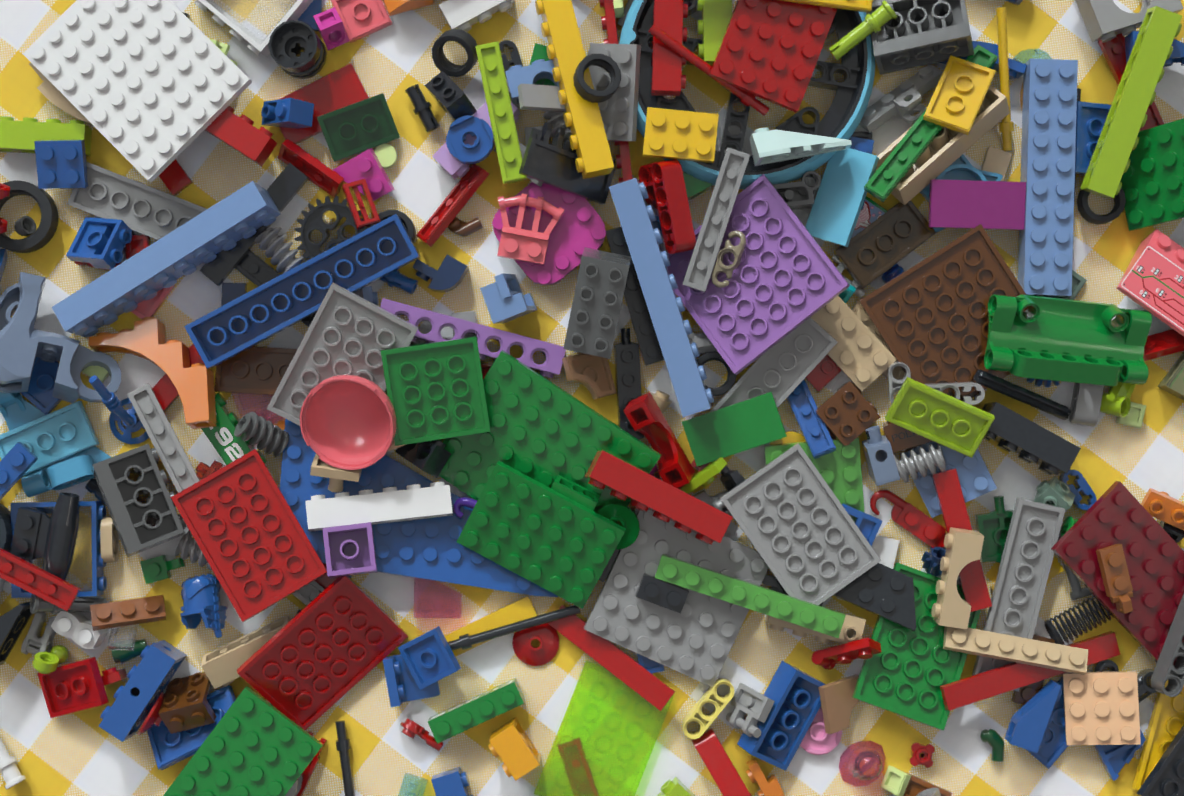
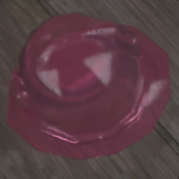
M859 741L848 746L840 756L839 771L842 780L855 787L868 786L877 780L884 770L886 759L882 745L873 741Z

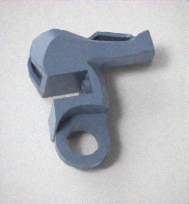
M20 272L19 283L6 288L0 296V392H28L35 359L40 357L45 362H60L52 397L74 403L79 398L88 402L101 403L102 397L98 392L87 388L80 378L81 372L89 366H100L108 371L110 384L106 388L109 392L115 394L121 384V370L118 363L110 355L102 352H93L80 345V341L70 337L34 329L46 278Z

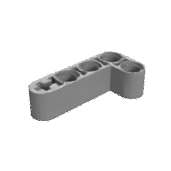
M894 362L888 368V394L891 403L894 401V393L901 389L907 377L911 378L910 369L903 362ZM896 366H902L906 371L902 379H895L892 375V371ZM976 382L924 384L940 392H943L946 388H953L955 391L954 398L960 399L958 387H962L961 391L969 392L971 387L974 386V389L979 391V395H975L974 399L969 395H961L963 398L961 401L970 405L979 404L985 396L984 388Z

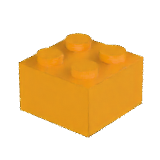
M516 717L492 732L488 746L495 757L500 756L504 763L502 768L508 777L513 776L516 781L540 765L541 755Z

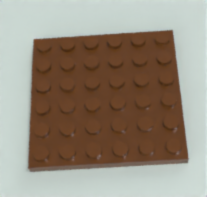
M981 224L859 300V303L889 350L897 359L896 361L903 362L909 367L911 379L922 384L976 382L973 376L977 370L986 371L1002 379L1011 374L1009 371L987 370L984 366L989 330L988 301L993 294L1016 297L1023 294L1026 295V293ZM974 386L971 387L969 392L961 391L962 387H958L960 390L959 400H963L961 395H969L973 398L979 394V391L975 390ZM953 388L943 390V393L952 397L955 396Z

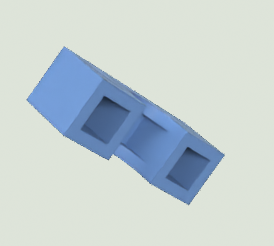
M544 59L533 61L532 65L524 67L522 65H515L510 67L508 71H505L508 90L513 104L519 103L518 86L520 84H535L538 80L545 78L551 80L555 86H559V83L555 82L553 78L552 68H555L553 60L545 61Z

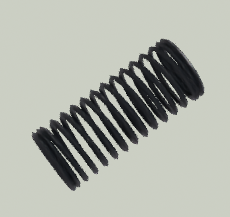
M1092 595V598H1087V601L1083 600L1077 606L1073 605V608H1069L1068 611L1064 610V613H1059V616L1055 615L1054 618L1044 621V625L1051 639L1055 640L1054 643L1064 645V641L1069 644L1068 637L1073 641V635L1075 638H1078V633L1083 636L1082 630L1088 633L1087 628L1090 631L1093 630L1092 626L1097 628L1096 622L1102 626L1101 620L1107 623L1106 618L1111 621V616L1113 618L1114 616L1097 599L1098 606L1094 601L1095 596ZM1089 600L1092 601L1094 608L1089 603ZM1084 602L1088 605L1089 610L1085 607ZM1075 607L1078 609L1080 616L1075 611ZM1070 610L1074 612L1076 619L1072 616ZM1066 613L1069 614V617H1070L1072 623H1071L1070 620L1066 617ZM1061 615L1065 618L1067 625L1062 620ZM1056 617L1060 620L1062 627L1057 622ZM1052 620L1055 622L1057 629L1053 625Z

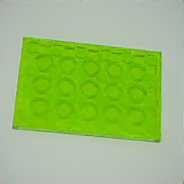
M586 660L533 794L538 796H635L674 695L660 711L606 668Z

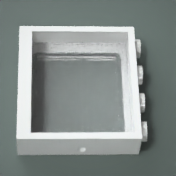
M196 0L194 4L204 12L207 9L214 14L211 18L222 27L224 24H227L231 28L229 33L236 39L241 41L244 38L249 43L246 47L257 56L261 52L265 57H268L270 54L269 40L274 29L283 22L298 20L313 0Z

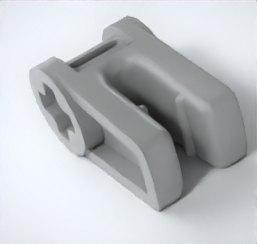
M37 611L28 634L22 643L21 653L35 655L38 652H50L56 634L51 625L56 616L49 618L44 634L41 637L40 633L44 622H46V613Z

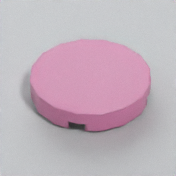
M820 707L800 746L810 754H828L840 743L842 730L833 734L826 733L822 707Z

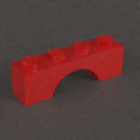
M648 392L630 401L623 411L634 430L641 432L647 438L653 450L661 454L657 463L658 472L663 481L676 488L690 483L695 471L652 394Z

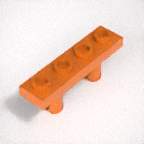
M1150 488L1141 505L1152 517L1184 530V502L1170 497L1166 492H1159Z

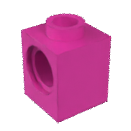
M335 7L313 16L328 50L349 42L343 22Z

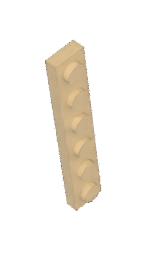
M945 626L943 649L1081 675L1087 673L1088 649L973 628L961 629Z

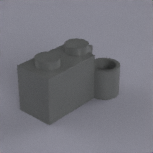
M808 171L803 175L800 182L775 184L773 186L792 210L806 209L814 205L813 192L819 187L821 178L817 172ZM805 177H813L816 181V186H807L805 184Z

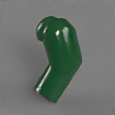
M993 729L982 730L980 734L981 740L988 742L992 747L991 760L1003 762V738Z

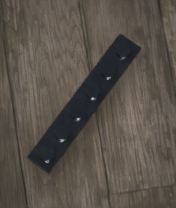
M622 227L606 231L611 253L631 257ZM631 258L624 297L645 366L663 361L664 357Z

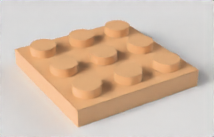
M1136 671L1087 672L1084 675L1070 672L1062 674L1066 745H1141Z

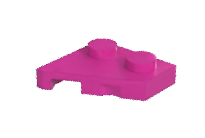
M372 148L333 169L347 183L365 179L373 201L395 190ZM361 185L357 186L359 192L364 195Z

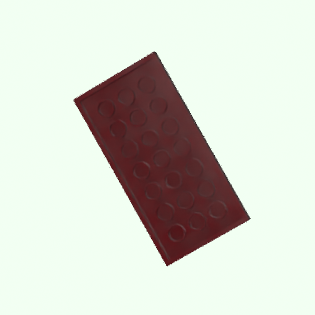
M1115 481L1061 537L1051 550L1157 663L1184 593V551L1121 482ZM1115 544H1122L1133 588V597L1130 598L1133 611L1125 614L1117 612L1116 604L1111 602L1110 597L1106 596L1096 550ZM1177 657L1174 659L1173 665L1177 662Z

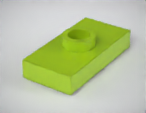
M723 457L718 458L695 474L690 483L681 487V491L689 494L700 485L705 488L715 480L713 476L718 474L726 466L727 462Z

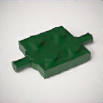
M1004 496L993 497L995 511L975 515L977 531L984 535L980 557L982 563L1001 562L1014 511L1005 510Z

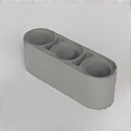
M1074 383L1070 407L1071 414L1069 415L1070 423L1096 426L1104 385Z

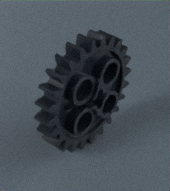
M326 196L325 203H322L320 199H316V207L309 203L310 211H301L305 218L297 219L296 221L302 224L301 228H294L296 232L301 233V236L294 239L302 241V245L297 249H305L306 252L303 254V257L307 258L310 256L312 259L329 250L333 244H340L349 239L344 235V228L347 225H352L355 228V235L370 227H362V229L357 230L346 198L340 203L339 196H335L333 202H331L329 196ZM328 211H333L336 214V221L333 224H328L325 221V214ZM346 217V221L336 232L338 238H332L324 251H320V247L330 237L328 230L336 229L340 220ZM314 230H319L322 233V240L319 243H315L311 239V233Z

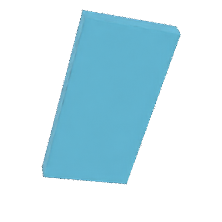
M849 148L837 151L828 160L814 205L805 226L812 237L848 247L867 194L864 186L875 172L879 160L878 156Z
M77 401L1 434L0 458L2 460L17 442H21L38 458L22 476L24 477L98 445L99 441L82 401Z

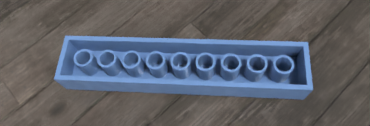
M1029 59L1025 63L1027 67L1023 74L1020 182H1026L1025 226L1024 230H1019L1018 282L1026 295L1067 298L1072 296L1078 60Z
M637 178L610 186V193L682 416L685 417L710 409L712 407L711 403L715 400L711 388L706 389L703 381L707 379L704 366H699L696 357L700 356L697 344L690 341L689 334L693 332L689 320H684L681 313L685 311L682 298L676 297L674 289L678 288L675 276L673 274L669 275L667 269L668 266H671L667 252H662L660 244L664 242L658 228L654 229L652 223L656 221V217L651 205L647 206L645 199L649 198L646 186L643 182L640 183Z
M251 181L57 303L52 309L65 332L82 337H91L103 325H109L117 321L119 315L135 310L138 307V303L154 298L162 288H169L176 284L178 278L194 273L197 270V266L213 261L217 257V253L222 250L232 249L240 239L249 238L261 226L272 224L281 213L268 191L254 181Z

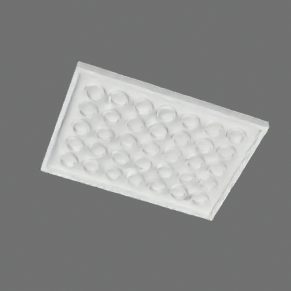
M76 0L23 53L150 183L252 83L170 0Z

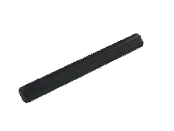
M977 370L973 376L976 383L1062 420L1068 419V416L1071 414V410L1067 406L986 371Z

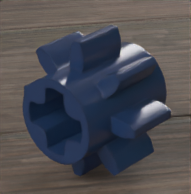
M931 547L929 552L925 551L921 559L924 562L922 568H925V571L930 575L941 576L940 561L942 557H945L946 550L940 547Z

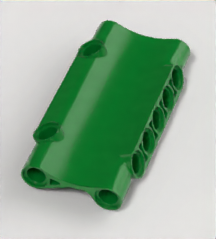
M1024 294L1016 297L991 295L988 301L989 330L984 356V366L987 370L1009 371V373L1023 378L1117 386L1118 382L1138 385L1146 383L1149 370L1143 356L1145 343L1152 324L1150 312L1118 308L1114 304Z

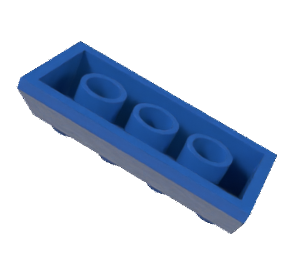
M781 661L764 693L766 697L775 702L765 723L758 720L756 724L761 730V735L755 738L743 733L737 744L749 754L786 771L821 707L819 687L826 684L802 670Z

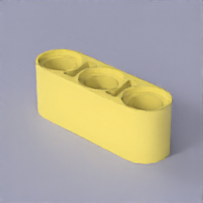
M726 678L717 679L714 686H710L685 716L682 721V728L688 738H700L733 698L735 690L729 680ZM722 684L729 686V692L724 696L717 694V688ZM705 703H712L714 710L710 714H705L702 712V706ZM689 722H698L699 729L696 732H689L687 730Z

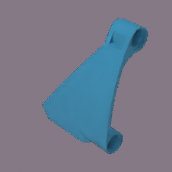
M0 392V412L7 423L9 431L45 416L38 408L24 400L20 392ZM94 446L21 479L23 490L28 497H33L49 490H62L95 478L92 472V465L111 458V456Z

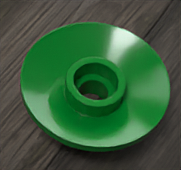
M614 503L605 505L597 511L598 514L613 522L616 520L620 521L622 526L626 528L616 550L627 548L636 541L640 532V523L633 510L625 505Z

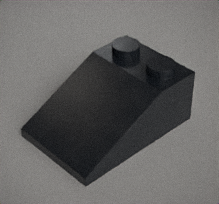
M30 602L19 604L0 617V665L6 661L32 616Z

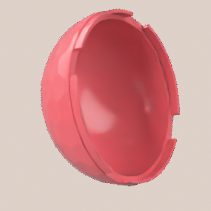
M337 375L323 380L307 395L301 407L300 428L307 446H310L319 456L320 460L339 469L358 470L373 465L385 456L396 435V415L389 397L377 384L356 375Z

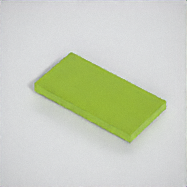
M908 377L905 379L885 416V420L971 458L995 419L993 414Z

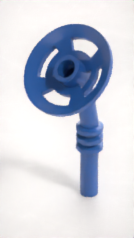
M96 375L92 376L89 379V383L102 397L103 404L111 411L109 424L113 435L118 440L127 444H139L149 438L147 432L137 438H132L131 432H136L141 427L144 428L138 415H136L133 405L132 409L125 410L123 408L124 405L131 403L130 399L126 398L120 401L113 392H109ZM115 420H117L120 430L124 432L123 435L117 430ZM121 420L123 421V424L127 427L126 429L122 426Z

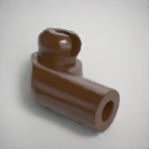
M455 217L448 226L452 233L462 237L483 228L478 217L468 223Z

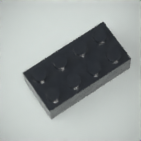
M998 402L985 403L982 410L993 414L995 419L983 439L999 442L997 445L999 448L1007 452H1017L1019 459L1029 464L1033 462L1040 465L1038 469L1049 475L1052 473L1055 475L1068 473L1081 449L1080 447Z

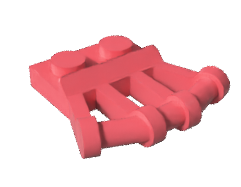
M522 193L520 196L498 197L503 228L497 256L544 265L550 234L565 210L561 207H555L544 200V197L539 196L537 199ZM519 205L516 226L509 227L506 208ZM526 206L536 208L532 231L522 229ZM542 210L553 216L544 233L538 232Z

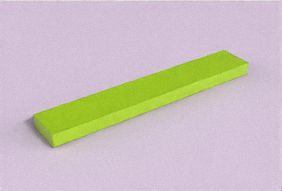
M499 42L477 45L475 47L503 185L527 180L526 176L519 174L523 159Z

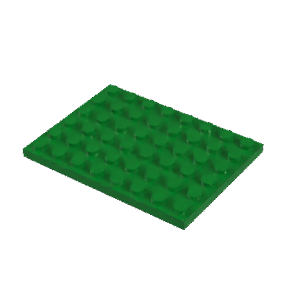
M502 350L483 379L491 432L445 438L443 441L446 444L444 449L450 452L451 456L439 477L478 501L497 462L500 461L549 488L552 487L557 475H560L601 495L594 509V512L597 513L605 505L616 503L628 506L631 501L628 498L624 501L610 495L611 490L606 487L604 490H600L588 484L590 479L586 478L585 475L597 451L603 450L648 474L661 457V454Z

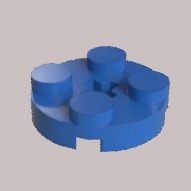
M470 115L462 116L456 119L449 127L446 136L448 150L462 164H476L483 161L492 152L494 147L493 132L489 124L483 119ZM470 134L471 137H477V139L474 141L475 144L471 146L470 144H464V141L467 140L466 135Z

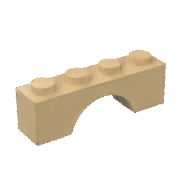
M950 527L949 533L945 535L944 546L946 553L945 557H942L940 561L942 575L941 580H938L936 584V594H938L937 602L932 606L933 620L940 626L968 628L971 605L960 597L957 590V578L960 571L967 564L980 560L984 535L978 531Z

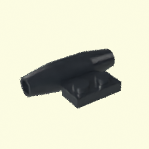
M61 492L51 518L42 511L24 507L18 508L10 553L31 560L43 557V570L66 580L73 561L79 529V495Z

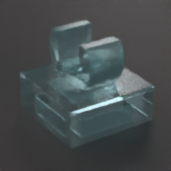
M405 773L398 796H423L428 779Z

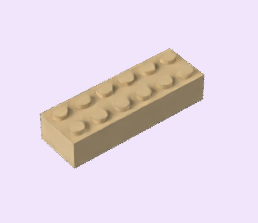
M990 85L969 135L943 127L891 194L902 204L906 205L930 183V180L940 175L1010 113L1006 96ZM910 128L878 155L879 160L875 172Z

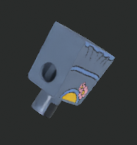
M879 426L865 429L867 440L862 441L869 475L875 484L879 486L900 480L889 440L885 435L881 436Z

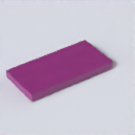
M930 180L929 227L973 229L981 224L984 229L1024 230L1026 182Z

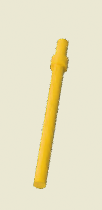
M1006 7L996 8L1000 92L1007 98L1010 113L999 122V132H1002L1003 151L1012 150L1011 131H1014V124L1011 121Z

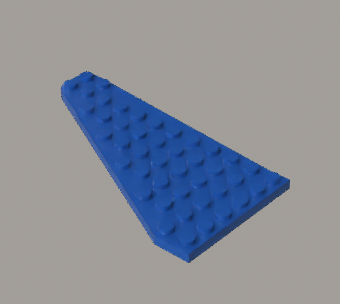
M285 419L284 432H288L289 441L282 454L280 491L322 563L326 564L323 530L311 532L308 530L305 501L311 500V496L325 495V499L335 498L337 492L328 490L329 478L310 475L311 465L316 453L310 446H307L300 426ZM385 455L373 465L362 469L359 482L344 480L342 492H349V496L359 495L361 490H373V493L383 492V488L397 487L398 491L407 490L406 486L420 484L421 488L430 487V483L434 482ZM450 492L453 512V504L461 497ZM465 506L460 508V511L464 513L462 519L458 518L453 512V516L372 525L378 572L529 596L558 597L457 543L473 511L471 508Z

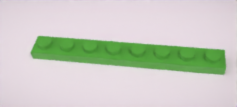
M664 554L661 556L655 575L657 579L835 638H839L846 617L843 613Z

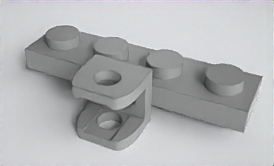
M931 64L921 68L915 75L903 81L897 88L885 94L880 100L868 107L859 125L871 133L897 113L905 122L914 124L926 110V107L920 102L922 101L921 96L938 85L943 72Z

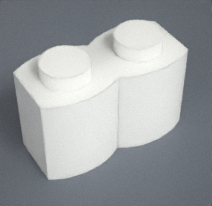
M60 611L51 625L56 633L64 637H72L77 645L86 649H94L101 646L109 632L107 629L93 631L92 620H88L81 612Z

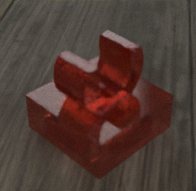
M214 460L209 467L207 464L200 462L195 469L197 471L196 474L202 480L223 468V464Z

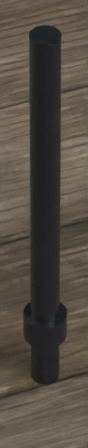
M573 605L470 636L465 634L459 636V639L449 641L448 644L452 651L459 648L465 650L471 648L473 644L580 614L581 612L578 606Z
M345 720L335 722L338 738L335 742L336 749L340 754L345 796H355L349 749H351L350 739L347 738Z

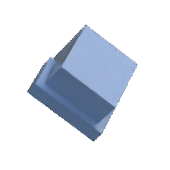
M502 273L494 277L496 282L480 288L493 324H504L537 310L531 293L523 295L516 274Z

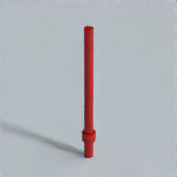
M652 25L648 31L651 35L709 75L712 68L710 64L656 25ZM711 77L739 97L740 102L748 107L750 105L763 116L769 111L770 108L756 99L755 95Z

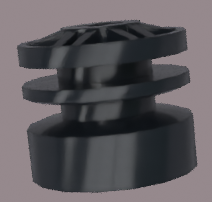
M298 20L286 21L277 26L270 36V54L286 74L297 79H307L315 76L323 68L327 55L325 45L308 24Z

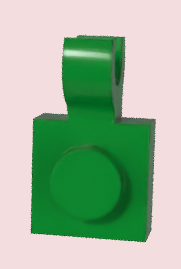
M165 555L140 561L146 584L171 578L169 570L185 566L182 558L167 561Z

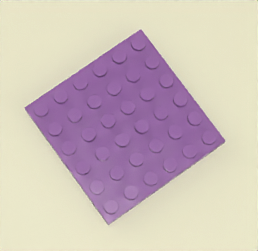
M764 174L737 195L719 251L724 249L726 240H730L733 246L739 245L740 238L737 236L729 238L728 234L730 232L738 230L745 235L746 246L739 266L733 270L732 278L728 279L723 272L717 276V280L720 282L728 280V286L724 288L716 287L712 283L711 276L705 292L683 285L693 250L676 254H669L667 252L671 264L667 269L669 275L673 274L678 285V288L674 289L676 295L682 298L684 306L736 375L850 286ZM702 225L694 230L696 241ZM727 253L723 257V263L726 266L733 264L735 260L733 253Z

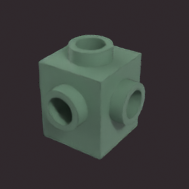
M1054 476L1048 482L1044 480L1037 486L1034 501L1061 507L1067 511L1072 507L1075 495L1070 491L1066 483L1059 481Z

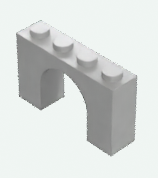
M1075 0L1091 41L1102 40L1103 43L1114 39L1117 34L1122 33L1123 36H1126L1132 31H1136V28H1140L1146 11L1149 8L1158 6L1176 14L1184 9L1180 0H1142L1139 13L1125 12L1113 0Z

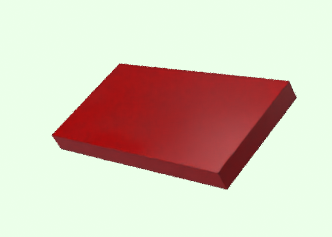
M350 63L280 98H294L313 103L314 111L312 127L300 129L279 128L285 140L289 139L293 143L298 144L322 132L317 119L318 116L369 98L353 65Z

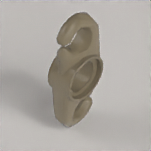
M732 231L728 234L729 238L739 237V245L733 246L730 240H726L724 249L720 250L717 255V260L711 273L712 283L716 287L724 288L729 285L728 280L723 282L717 280L719 273H725L726 277L730 279L732 278L733 270L740 264L746 246V238L741 231ZM733 253L735 257L733 264L729 266L724 265V255Z

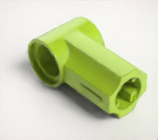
M1118 382L1117 386H1111L1109 392L1102 394L1100 412L1123 418L1126 417L1131 408L1130 397L1136 384Z

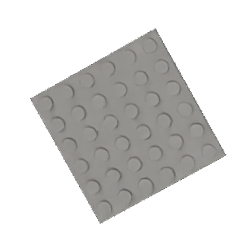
M649 509L647 512L638 510L636 515L640 523L639 535L631 546L620 549L584 629L713 687L749 609L687 589L689 593L680 614L635 596L643 574L655 577L662 554L758 586L761 585L769 567L756 550L726 536H723L720 543L706 544L695 538L696 533L692 531L690 534L673 527L675 522L671 520L669 523L663 522L653 517L654 512Z

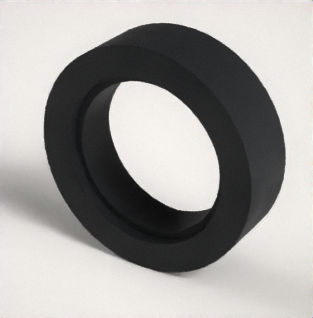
M14 180L3 183L10 186V197L0 199V211L5 202L17 195H28L34 198L40 207L41 222L37 230L24 239H11L5 233H1L0 247L16 253H30L41 249L53 238L57 230L58 210L54 200L46 191L39 189L38 186L29 182Z

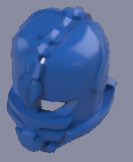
M212 574L189 577L181 586L183 587L181 590L183 599L181 621L183 625L186 626V629H195L200 624L201 619H203L205 627L214 630L216 638H221V629L225 627L226 610L228 608L220 605V582Z

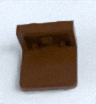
M851 381L839 387L834 395L816 409L817 416L844 446L849 445L865 429L869 428L880 418L875 406L863 397L861 390L854 383L852 384Z
M198 672L183 678H175L167 684L164 700L158 714L171 734L215 723L216 715L206 700L211 682L205 672Z

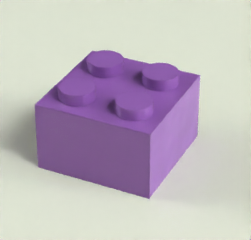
M371 522L322 528L327 575L329 578L378 572Z

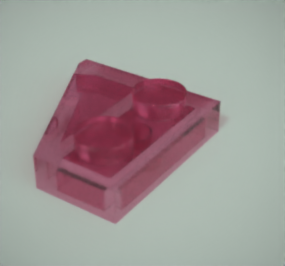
M414 578V618H462V594L437 581Z

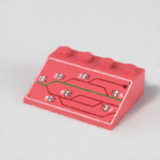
M1155 229L1140 243L1116 289L1184 336V248L1158 229Z

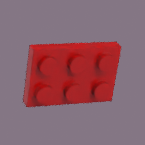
M96 657L58 666L54 672L49 674L37 673L50 718L109 703Z

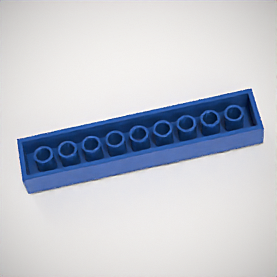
M395 214L184 327L207 369L213 368L317 313L332 283L354 293L420 258V255L401 219Z

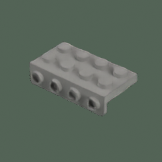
M590 43L588 55H607L617 63L621 71V82L617 91L610 99L598 103L607 140L636 141L641 45ZM590 66L589 71L594 90H606L611 83L609 73L602 67Z

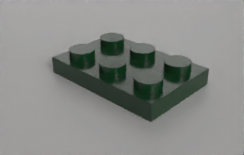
M383 93L317 117L334 162L400 138Z

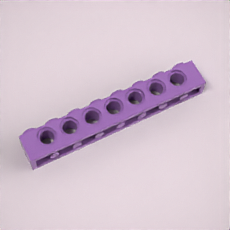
M382 299L380 306L382 309L396 316L405 315L409 323L417 327L421 321H428L431 324L432 329L427 334L417 330L412 339L413 342H416L417 338L426 340L425 344L448 341L442 338L441 330L444 327H450L454 330V337L450 340L462 339L467 333L476 335L480 360L490 357L494 358L495 362L502 350L510 354L511 346L518 345L522 349V356L516 358L531 369L540 371L539 374L544 377L553 379V375L558 376L560 374L563 363L562 358H564L566 352L563 346L396 301ZM490 339H495L499 342L500 348L497 352H491L487 349V342ZM540 351L545 355L543 364H536L533 361L532 356L534 352Z

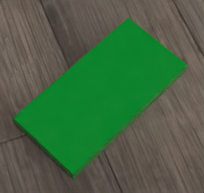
M772 391L682 422L697 466L715 461L720 457L724 458L787 437Z

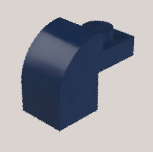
M446 255L438 271L418 259L413 265L414 270L417 271L416 276L427 282L429 278L432 279L428 287L435 292H448L455 289L469 270L467 265L449 255Z

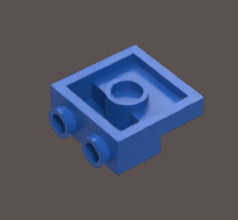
M85 217L66 256L71 261L90 263L94 268L113 269L116 263L122 261V251L125 245L132 240V230L123 220Z

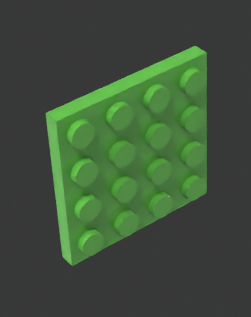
M859 437L847 446L842 445L837 438L832 439L836 451L813 459L806 441L764 445L766 466L799 443L840 503L847 504L864 512ZM850 515L852 520L855 521L856 517Z

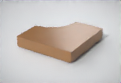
M584 353L562 358L568 382H578L584 385L590 391L593 400L617 394L607 358Z
M855 674L819 687L826 733L833 734L849 728L852 709L859 702V700L852 698L859 675Z

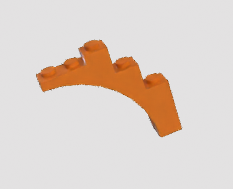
M144 317L140 321H134V330L122 329L119 333L112 334L100 332L97 336L88 337L89 346L96 352L132 354L149 360L160 367L176 387L183 404L185 422L192 429L217 426L214 372L210 368L207 369L205 364L201 363L192 364L190 367L189 348L179 340H169L166 342L165 325L158 318Z

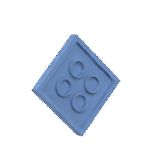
M932 441L912 449L919 455L920 447H923L928 452L929 444L938 449V443ZM940 444L946 462V470L956 468L965 503L997 489L978 449L971 458ZM910 450L904 452L908 458L910 457ZM937 466L936 473L942 472ZM927 469V477H923L918 472V479H913L933 518L942 514L932 473Z

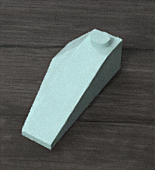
M768 127L756 129L755 133L750 136L755 166L846 150L852 145L851 140L776 129L769 131Z

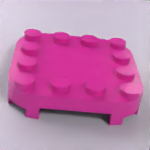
M531 182L515 196H520L523 193L528 194V197L537 199L538 196L544 197V200L557 208H563L565 212L550 234L544 265L518 260L514 261L534 283L543 286L555 285L580 265L585 247L596 250L602 247L606 236L605 224L585 198L543 183L540 187ZM519 205L506 208L509 227L516 226ZM526 206L522 229L532 231L536 208ZM499 209L495 214L492 224L494 234L500 242L503 222ZM544 210L541 213L538 232L544 233L553 218L552 215Z

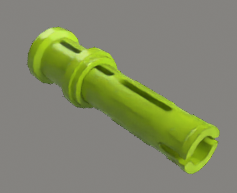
M885 0L873 13H867L866 17H864L865 20L832 47H829V50L837 60L872 32L881 31V27L892 18H897V15Z

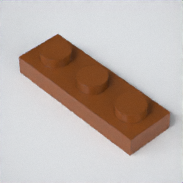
M163 595L90 605L93 631L166 620Z

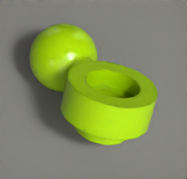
M56 645L51 648L50 652H38L34 656L32 665L42 674L54 672L58 664H62L68 659V650L62 645Z

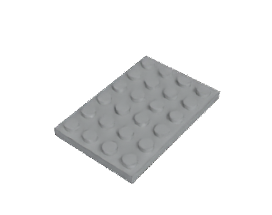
M332 283L267 409L300 426L301 407L307 395L320 382L337 375L360 376L374 382L385 392L386 383L381 350L409 346L419 327Z
M799 443L720 497L788 596L820 605L881 561Z

